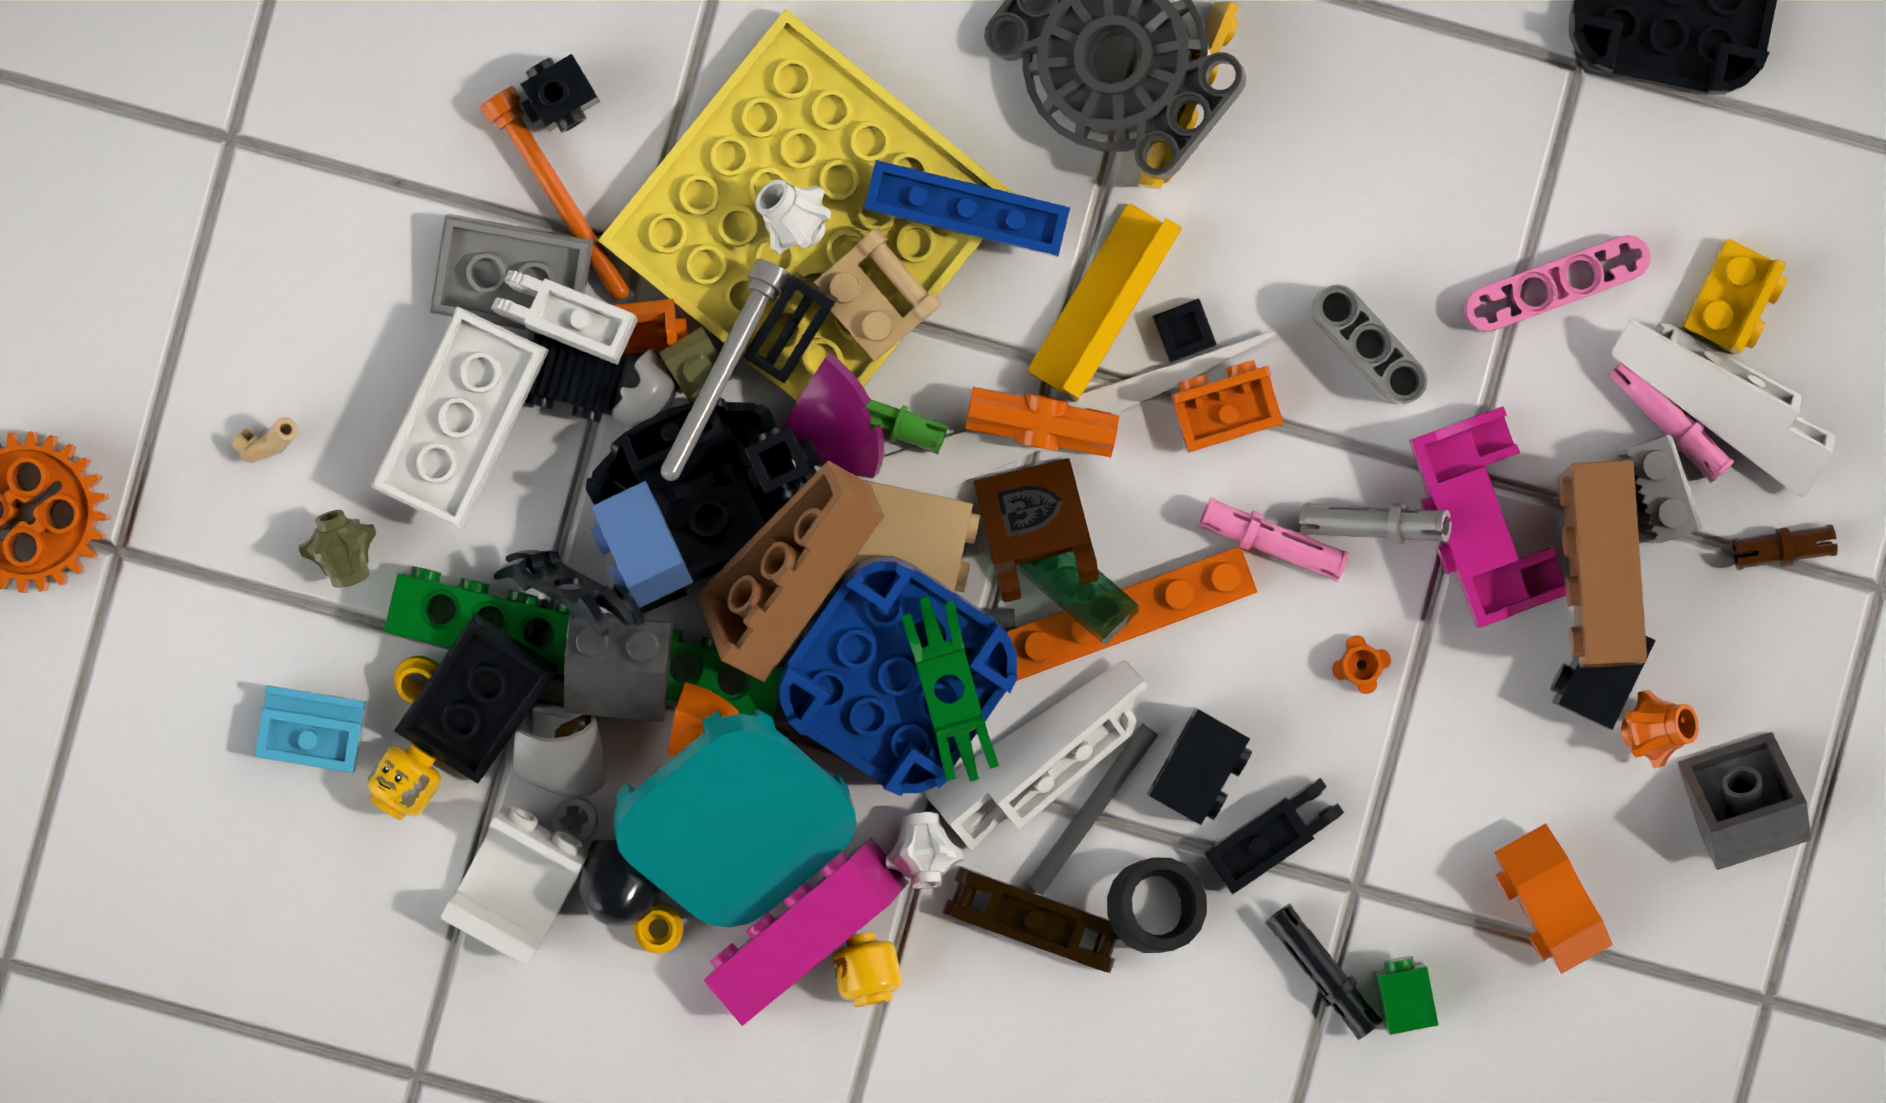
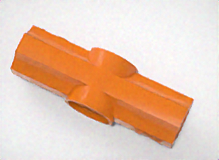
M973 386L965 429L995 436L1015 438L1017 443L1042 449L1059 451V448H1065L1111 458L1120 416L1111 412L1070 406L1068 401L1031 393H1025L1024 396Z

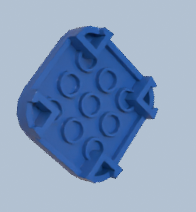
M873 556L856 563L841 578L786 657L778 675V698L788 723L801 736L804 733L882 784L884 790L902 796L903 793H922L936 786L940 789L947 780L919 673L901 615L910 612L923 648L929 645L922 619L920 598L924 596L929 597L944 641L951 640L946 622L944 602L954 601L967 661L985 721L1006 691L1011 693L1018 678L1017 653L1008 632L992 616L912 563L895 556ZM951 674L940 677L934 687L936 697L944 702L957 700L963 692L962 680ZM976 730L969 731L971 741L977 734ZM954 736L948 737L947 740L953 766H955L961 756Z

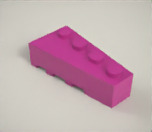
M871 837L848 857L841 851L823 866L820 872L824 877L815 885L810 887L805 881L783 900L787 908L774 918L768 912L746 931L751 939L739 949L732 942L710 960L715 969L703 981L741 1026L746 1024L887 908L909 883L901 872L886 868L885 858L887 855Z

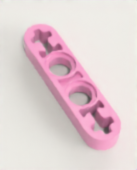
M1620 236L1503 279L1471 293L1464 304V317L1469 326L1476 331L1491 332L1628 282L1644 274L1649 267L1651 259L1649 248L1643 240L1636 236ZM1625 244L1628 251L1636 250L1638 252L1639 259L1633 262L1634 270L1632 272H1628L1625 265H1620L1607 270L1612 280L1604 282L1603 266L1594 255L1596 252H1602L1603 261L1618 256L1620 254L1619 246ZM1575 261L1585 262L1593 270V281L1586 289H1576L1567 281V268ZM1530 278L1539 279L1546 286L1547 297L1540 306H1528L1521 299L1520 287L1525 280ZM1510 286L1511 302L1519 311V315L1512 317L1509 306L1496 311L1493 314L1495 322L1490 324L1485 317L1477 318L1475 316L1474 309L1480 306L1479 297L1486 296L1488 302L1498 301L1507 297L1501 288Z

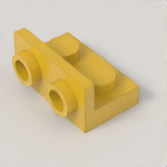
M1729 238L1725 239L1681 328L1732 354L1742 353L1745 346L1752 349L1765 326V322L1759 320L1767 302L1774 305L1785 288L1788 278L1783 276L1782 273L1787 263L1779 259L1771 260Z

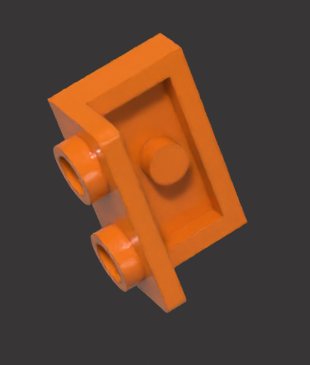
M1251 360L1226 368L1228 378L1209 383L1207 374L1178 383L1181 392L1170 397L1187 453L1284 424L1269 377L1271 375L1269 366L1257 369L1255 360Z

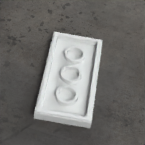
M457 306L370 487L463 531L549 350Z

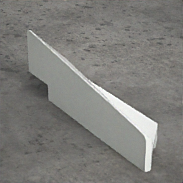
M1630 319L1612 350L1614 358L1797 496L1804 497L1808 494L1833 455L1836 435L1797 417L1800 412L1802 395L1671 324L1659 323L1652 330L1636 320Z
M1126 660L1120 661L993 745L999 764L998 767L990 769L984 752L975 757L978 780L970 782L963 765L955 770L956 779L947 781L940 789L936 786L925 791L926 798L971 851L1005 816L1009 818L1018 830L1021 829L1133 734L1137 719L1132 712L1135 697L1140 692L1145 691L1148 684Z

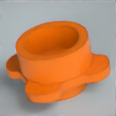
M1355 635L1347 639V650L1341 660L1334 662L1332 672L1336 679H1347L1357 685L1359 692L1369 694L1376 690V680L1381 675L1382 669L1389 667L1391 657L1386 650H1376L1367 645L1362 636ZM1359 660H1364L1366 662V667L1364 669H1359L1357 667V662Z

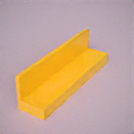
M1128 204L1029 365L1028 372L1077 402L1166 257L1182 227L1167 218L1161 222L1135 205Z

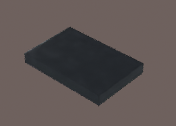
M474 613L404 713L394 732L478 784L550 683L559 666Z

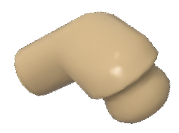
M280 418L260 438L252 428H245L232 439L231 444L241 454L239 456L240 459L253 463L282 453L297 436V425L289 418Z

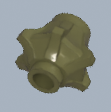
M333 510L318 516L315 519L317 528H315L314 533L310 539L299 545L301 556L316 563L324 574L329 576L333 587H348L365 580L370 574L367 566L369 561L368 550L370 543L376 535L374 524H361L359 519H348L342 510Z

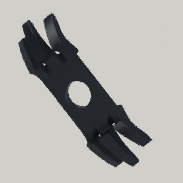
M522 550L506 556V561L509 563L493 574V579L513 578L524 592L534 588L571 608V616L573 618L585 617L601 637L609 635V625L600 607L612 613L626 626L633 623L637 626L645 624V618L640 609L621 585L613 584L612 590L608 585L604 586L565 565L561 561L559 553L555 551ZM564 584L578 585L581 588L566 590L560 589L557 586Z

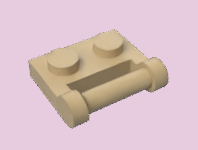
M879 228L868 234L851 251L813 282L821 287L820 290L825 294H832L838 298L831 312L874 362L943 304L933 292L929 295L889 249L885 244L888 238ZM870 256L913 306V309L903 318L858 266L867 257Z

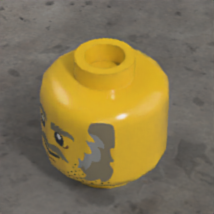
M413 743L410 744L407 750L397 746L388 747L368 776L367 786L372 792L369 800L378 808L399 820H403L405 815H420L441 784L440 774L432 767L436 758Z

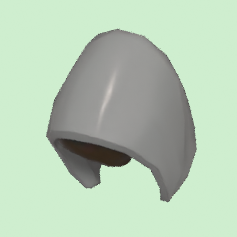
M535 702L532 708V734L520 729L515 734L514 774L539 788L565 797L588 796L601 789L605 782V759L597 718L593 715L564 713V706L559 704Z

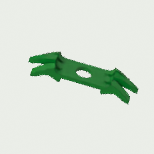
M924 596L920 598V606L929 646L922 648L910 612L901 615L902 622L919 673L946 780L956 779L947 740L948 737L954 736L970 782L975 781L979 778L969 731L976 730L990 769L998 767L999 764L973 683L959 628L954 601L944 602L946 622L951 640L944 641L929 597ZM948 674L959 677L963 682L961 696L952 702L941 701L934 692L937 680Z

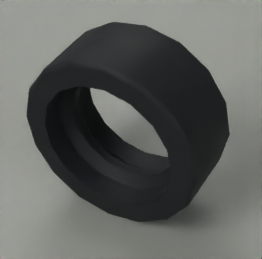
M1153 857L1140 860L1125 867L1113 880L1107 896V916L1114 933L1128 947L1142 953L1169 952L1189 944L1201 931L1207 915V896L1200 878L1188 865L1173 858ZM1150 876H1161L1168 879L1175 886L1181 899V916L1178 925L1172 931L1163 935H1153L1146 932L1138 924L1133 913L1132 896L1135 888L1141 880Z

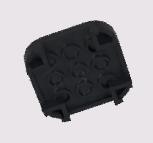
M1572 0L1569 14V37L1576 54L1590 68L1606 75L1703 95H1725L1747 85L1763 70L1770 53L1767 51L1777 0Z

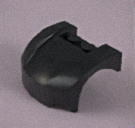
M720 397L680 476L673 481L663 478L661 467L694 402L661 411L654 417L624 432L611 443V452L592 471L591 478H587L586 491L593 505L646 481L664 516L693 583L719 572L786 504L782 498L776 501L773 500L764 491L757 493L745 466L751 464L745 448L757 443L756 438L759 435L777 428L771 411L762 404L758 406L753 402H726ZM792 459L782 462L780 466L781 475L795 469ZM684 587L639 609L642 614L686 596V590Z

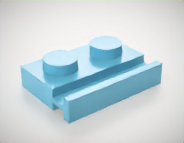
M271 685L266 686L264 708H262L254 757L349 773L355 772L367 701Z

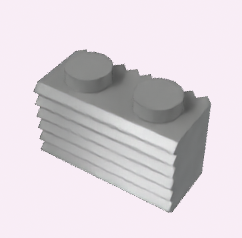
M1672 434L1660 436L1620 450L1619 457L1623 458V460H1633L1636 504L1639 505L1637 513L1642 515L1639 522L1645 524L1642 531L1648 533L1646 541L1650 543H1663L1703 529Z

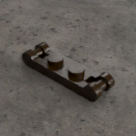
M959 866L954 879L959 882L953 899H947L942 913L1086 966L1111 973L1115 958L1111 956L1117 939H1121L1114 933L1108 918ZM977 889L991 894L985 912L971 907ZM1085 928L1098 932L1093 950L1079 946Z

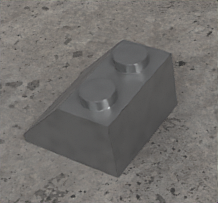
M570 613L564 664V713L664 722L674 622L645 620V624L639 626L634 623L626 626L616 617L605 616L609 625V635L601 637L585 617L573 618Z
M1773 732L1678 762L1700 836L1716 870L1812 840L1807 801Z

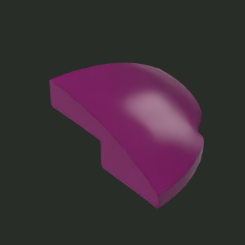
M830 353L809 381L783 428L784 430L789 427L800 434L802 439L809 436L821 461L825 463L830 461L850 473L874 478L881 469L884 457V437L882 427L879 424L872 430L870 429L871 415L866 405L871 399L852 372Z

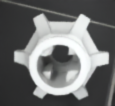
M777 179L768 183L760 191L755 206L757 211L763 215V220L766 223L765 229L770 233V248L780 255L784 250L795 245L806 249L817 244L822 239L826 231L824 222L830 219L831 211L822 205L825 191L821 187L814 185L807 188H799L791 184L788 185L784 180Z
M931 812L914 813L902 817V830L899 832L898 842L894 850L885 858L886 868L903 873L908 879H911L912 887L915 889L939 887L942 885L941 876L945 875L951 866L964 861L963 851L950 841L944 827L941 826L940 815Z

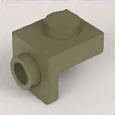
M703 327L698 328L659 352L690 403L697 399L719 356V352L712 344Z

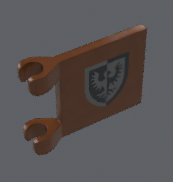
M1070 458L973 481L1002 601L1010 602L1022 597L1015 565L1072 551L1080 582L1083 584L1099 580L1098 564Z

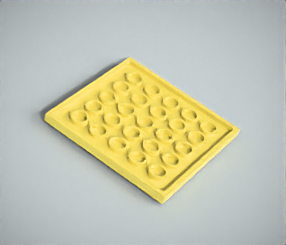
M785 9L598 241L669 299H674L675 304L725 343L751 293L748 290L751 282L748 279V275L757 259L769 261L786 270L791 276L798 272L804 276L803 280L812 284L876 228H879L888 238L885 244L929 295L933 292L938 297L984 239L864 210L876 160L997 190L1013 192ZM781 179L788 185L791 184L799 188H807L814 185L821 187L825 191L822 205L831 211L830 219L824 222L826 231L822 239L817 244L806 249L795 245L784 250L780 255L770 248V233L765 229L766 223L763 220V215L757 211L755 206L757 196L764 186L771 181ZM870 256L858 265L902 318L913 309V306ZM798 290L794 293L758 353L763 357H767L804 297V294ZM777 295L774 302H768L741 355L742 358L780 297L779 295ZM815 301L812 302L775 362L780 368H783L821 305ZM830 311L785 384L748 360L746 361L797 402L823 360L830 353L852 372L864 388L902 340L874 362Z

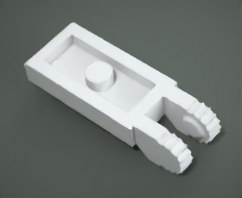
M508 270L504 279L505 284H508L513 290L535 297L529 309L508 299L495 298L491 309L496 314L515 323L525 325L529 330L618 365L638 321L636 315L546 278L541 281L526 274L524 275L521 272Z

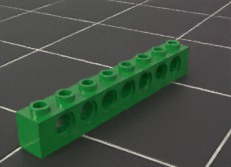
M412 566L410 575L397 573L383 632L450 648L474 613L480 615L484 608L493 606L498 608L504 616L502 631L559 666L556 674L564 675L568 622L571 608L558 601L555 610L537 606L538 596L509 589L507 598L488 594L490 584L466 578L460 579L459 586L439 582L441 572ZM441 594L449 596L454 601L456 607L453 619L445 624L437 622L430 612L432 601ZM610 613L605 614V616L615 617L613 614ZM535 618L545 619L550 623L553 630L551 641L544 647L533 645L527 638V627ZM673 629L666 700L679 702L685 682L679 681L673 676L671 663L678 654L687 653L692 655L698 663L697 676L687 683L700 686L721 696L739 711V714L755 716V712L758 709L773 717L775 722L779 705L778 675L783 665L777 664L765 682L746 673L747 684L744 690L736 694L728 693L721 687L719 675L722 669L729 664L721 660L713 638L702 636L701 644L698 645L681 641L683 631Z

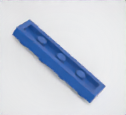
M876 160L864 210L1058 257L1070 207Z

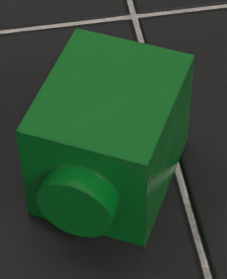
M1413 956L1384 961L1385 970L1374 971V977L1385 1031L1389 1035L1438 1026L1427 966L1422 962L1414 964Z

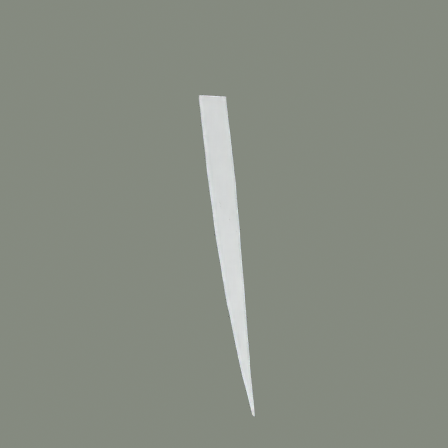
M1274 330L1174 365L1083 393L1077 402L1071 398L1064 400L1068 401L1070 406L1085 409L1091 408L1111 412L1116 415L1178 386L1179 382L1194 378L1276 336V331ZM967 430L946 437L938 455L921 447H915L883 457L881 469L874 478L853 475L867 481L938 495L1042 448L1017 443L1015 438ZM611 556L603 559L602 564L613 590V584L615 583L609 568L617 564L614 557ZM717 573L685 586L686 593L690 594L702 589Z

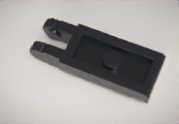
M1321 778L1311 782L1289 799L1287 797L1282 798L1203 852L1232 895L1314 840V834L1344 814L1340 805L1336 803L1320 811L1316 817L1305 825L1296 812L1297 808L1322 794V791L1327 786Z

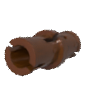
M1832 524L1792 532L1785 527L1776 529L1775 534L1743 539L1735 538L1732 540V551H1737V553L1754 551L1749 554L1733 556L1736 569L1743 570L1744 568L1780 563L1782 567L1793 566L1795 560L1836 556L1838 553L1837 543L1832 544V541L1816 543L1818 541L1837 539L1835 529Z

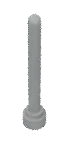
M763 259L755 261L748 275V279L751 281L748 290L751 293L661 467V474L664 479L673 481L680 476L768 302H774L777 295H781L792 277L783 268Z

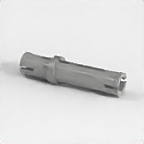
M1304 503L1299 515V524H1307V526H1301L1300 528L1303 535L1389 538L1391 543L1398 544L1405 543L1407 539L1447 542L1451 534L1452 522L1444 521V519L1451 517L1449 510L1408 509L1406 504L1395 503L1391 508Z

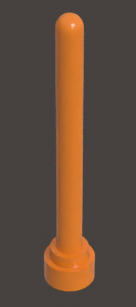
M513 86L501 91L480 106L481 111L490 124L495 123L499 130L505 128L572 236L594 240L590 264L609 295L615 300H623L628 295L627 284L521 117L525 114L520 107V96Z

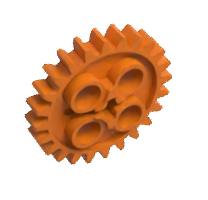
M29 431L25 444L22 445L17 433H8L7 448H4L0 443V500L4 508L3 516L0 519V531L23 515L24 511L20 506L22 502L34 504L48 492L55 482L60 481L62 484V488L55 495L47 498L33 510V516L36 518L34 522H19L6 535L4 540L0 542V589H7L14 578L16 579L19 593L28 592L32 579H34L40 592L48 591L49 576H52L59 585L68 584V578L65 569L69 568L77 574L84 573L85 570L79 558L82 555L89 558H97V552L89 544L92 539L106 540L107 538L106 534L96 529V523L111 519V515L97 511V504L109 499V494L94 493L93 487L103 477L100 474L86 476L84 472L92 460L89 457H84L74 462L72 460L76 451L74 444H67L60 452L57 451V436L49 435L43 445L40 446L38 433ZM29 463L35 464L41 472L40 484L32 491H27L23 488L19 479L22 468ZM62 500H66L74 509V519L66 528L57 526L52 517L53 508ZM24 533L30 534L37 544L36 554L28 561L20 559L15 551L16 541Z

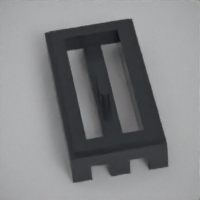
M798 272L792 275L743 355V358L784 384L790 378L838 300L834 295H827L820 290L821 287L815 283L810 284L803 280L804 276ZM798 290L804 294V297L767 357H763L758 353L794 293ZM815 301L821 305L783 368H780L775 362L812 302Z

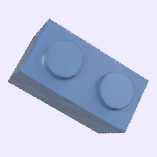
M646 481L591 506L598 521L597 525L590 528L602 554L611 552L617 564L609 568L614 583L621 585L627 593L630 592L639 608L693 583L664 516Z

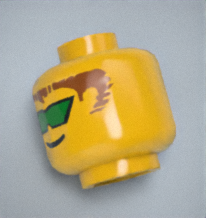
M875 932L851 936L846 940L847 947L838 950L833 955V964L841 997L846 1000H853L855 1007L869 1006L893 1000L892 992L898 990L902 984L894 944L887 940L877 941Z

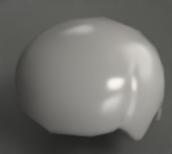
M653 348L647 350L635 363V370L640 378L638 386L635 388L622 387L620 389L622 400L614 407L612 416L621 425L635 427L645 420L654 417L659 412L669 409L675 400L678 383L661 355Z

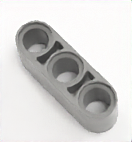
M1338 284L1329 286L1317 294L1311 307L1314 321L1390 403L1401 405L1411 403L1422 396L1428 382L1424 368L1353 290ZM1329 295L1341 296L1348 304L1347 317L1341 322L1331 321L1323 313V302ZM1370 331L1379 336L1382 349L1376 358L1368 359L1358 352L1356 341L1360 333ZM1397 368L1408 369L1415 377V387L1409 395L1397 394L1390 385L1391 374Z

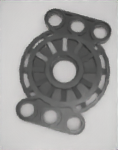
M1005 0L985 28L984 38L986 45L997 57L1006 61H1015L1023 58L1022 70L1027 92L1038 113L1058 134L1079 146L1101 152H1126L1135 149L1137 165L1147 176L1153 179L1164 180L1170 178L1181 169L1242 93L1246 85L1244 67L1233 55L1226 52H1216L1210 55V44L1205 23L1192 0H1180L1170 3L1168 0H1052L1050 5L1042 10L1030 9L1027 0ZM1188 11L1196 23L1199 40L1190 38L1189 30L1182 19V16ZM1007 24L1019 26L1021 30L1019 43L1011 49L999 48L996 43L998 30ZM1113 35H1124L1133 39L1140 53L1139 64L1135 71L1128 78L1120 81H1107L1101 78L1096 73L1093 65V56L1098 44L1105 38ZM1037 53V59L1033 61V54ZM1200 53V58L1192 61L1193 54ZM1229 64L1234 67L1236 72L1233 84L1223 90L1212 88L1209 83L1211 70L1216 65ZM1034 75H1039L1041 84L1048 96L1044 103L1037 93ZM1189 103L1201 105L1204 111V118L1201 124L1193 129L1180 127L1177 121L1179 110ZM1059 109L1064 116L1076 124L1075 134L1062 127L1051 115ZM1093 131L1104 135H1116L1117 142H1099L1087 139L1089 132ZM1137 131V137L1130 140L1129 133ZM1158 142H1165L1172 149L1170 162L1160 169L1148 166L1146 153L1149 147Z

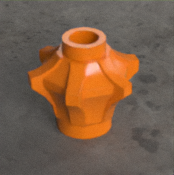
M1650 690L1638 692L1635 709L1625 712V719L1621 724L1622 739L1627 746L1632 747L1631 752L1634 757L1646 756L1653 768L1665 766L1670 755L1675 750L1683 747L1684 744H1690L1696 740L1699 731L1697 715L1690 705H1677L1673 702L1664 701Z

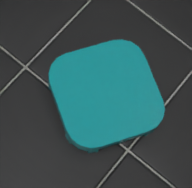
M758 709L755 712V716L737 714L721 718L720 712L717 711L703 719L702 723L705 732L639 787L635 789L629 783H626L615 796L617 805L612 820L619 852L633 868L694 917L711 926L730 928L745 925L767 914L843 851L852 841L857 826L850 792L841 776L836 774L832 777L776 730L773 717Z

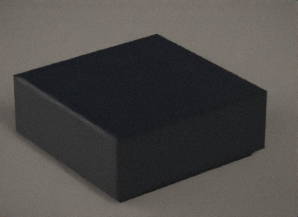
M1200 298L1152 316L1169 363L1217 345Z

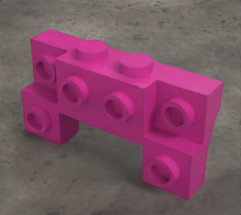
M1504 406L1409 440L1425 484L1423 488L1427 497L1420 500L1422 510L1443 509L1450 512L1451 517L1444 519V521L1452 522L1451 534L1447 542L1437 546V552L1445 573L1448 575L1454 572L1457 581H1460L1476 628L1484 627L1566 596V584H1564L1555 559L1557 553L1554 547L1518 558L1485 467L1520 453L1518 445L1514 444L1504 417L1507 414Z

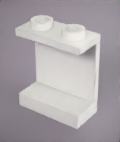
M503 805L490 823L491 828L458 890L448 901L440 919L521 964L528 966L588 858V852L581 848L582 843L574 836L563 831L553 833L537 824L539 820L529 811L520 807H512L510 809Z

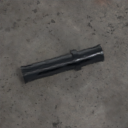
M1290 903L1265 922L1323 994L1321 998L1323 1003L1327 1007L1331 1005L1357 1040L1369 1034L1383 1021L1355 987L1358 984L1352 975L1347 977L1342 969L1339 968Z

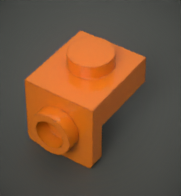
M674 299L614 305L633 313L638 320L622 355L645 353L652 348L656 352H660L688 335L686 318L676 319Z

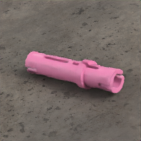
M1620 362L1608 374L1666 435L1672 434L1677 452L1682 451L1710 483L1715 481L1718 475H1722L1734 463V460L1729 458L1703 431L1706 427L1698 420L1695 422L1681 407Z
M1209 498L1201 516L1199 528L1218 533L1239 542V547L1247 551L1250 548H1254L1294 565L1319 573L1337 582L1346 565L1349 552L1331 547L1293 530L1262 519L1263 514L1254 510L1250 514Z

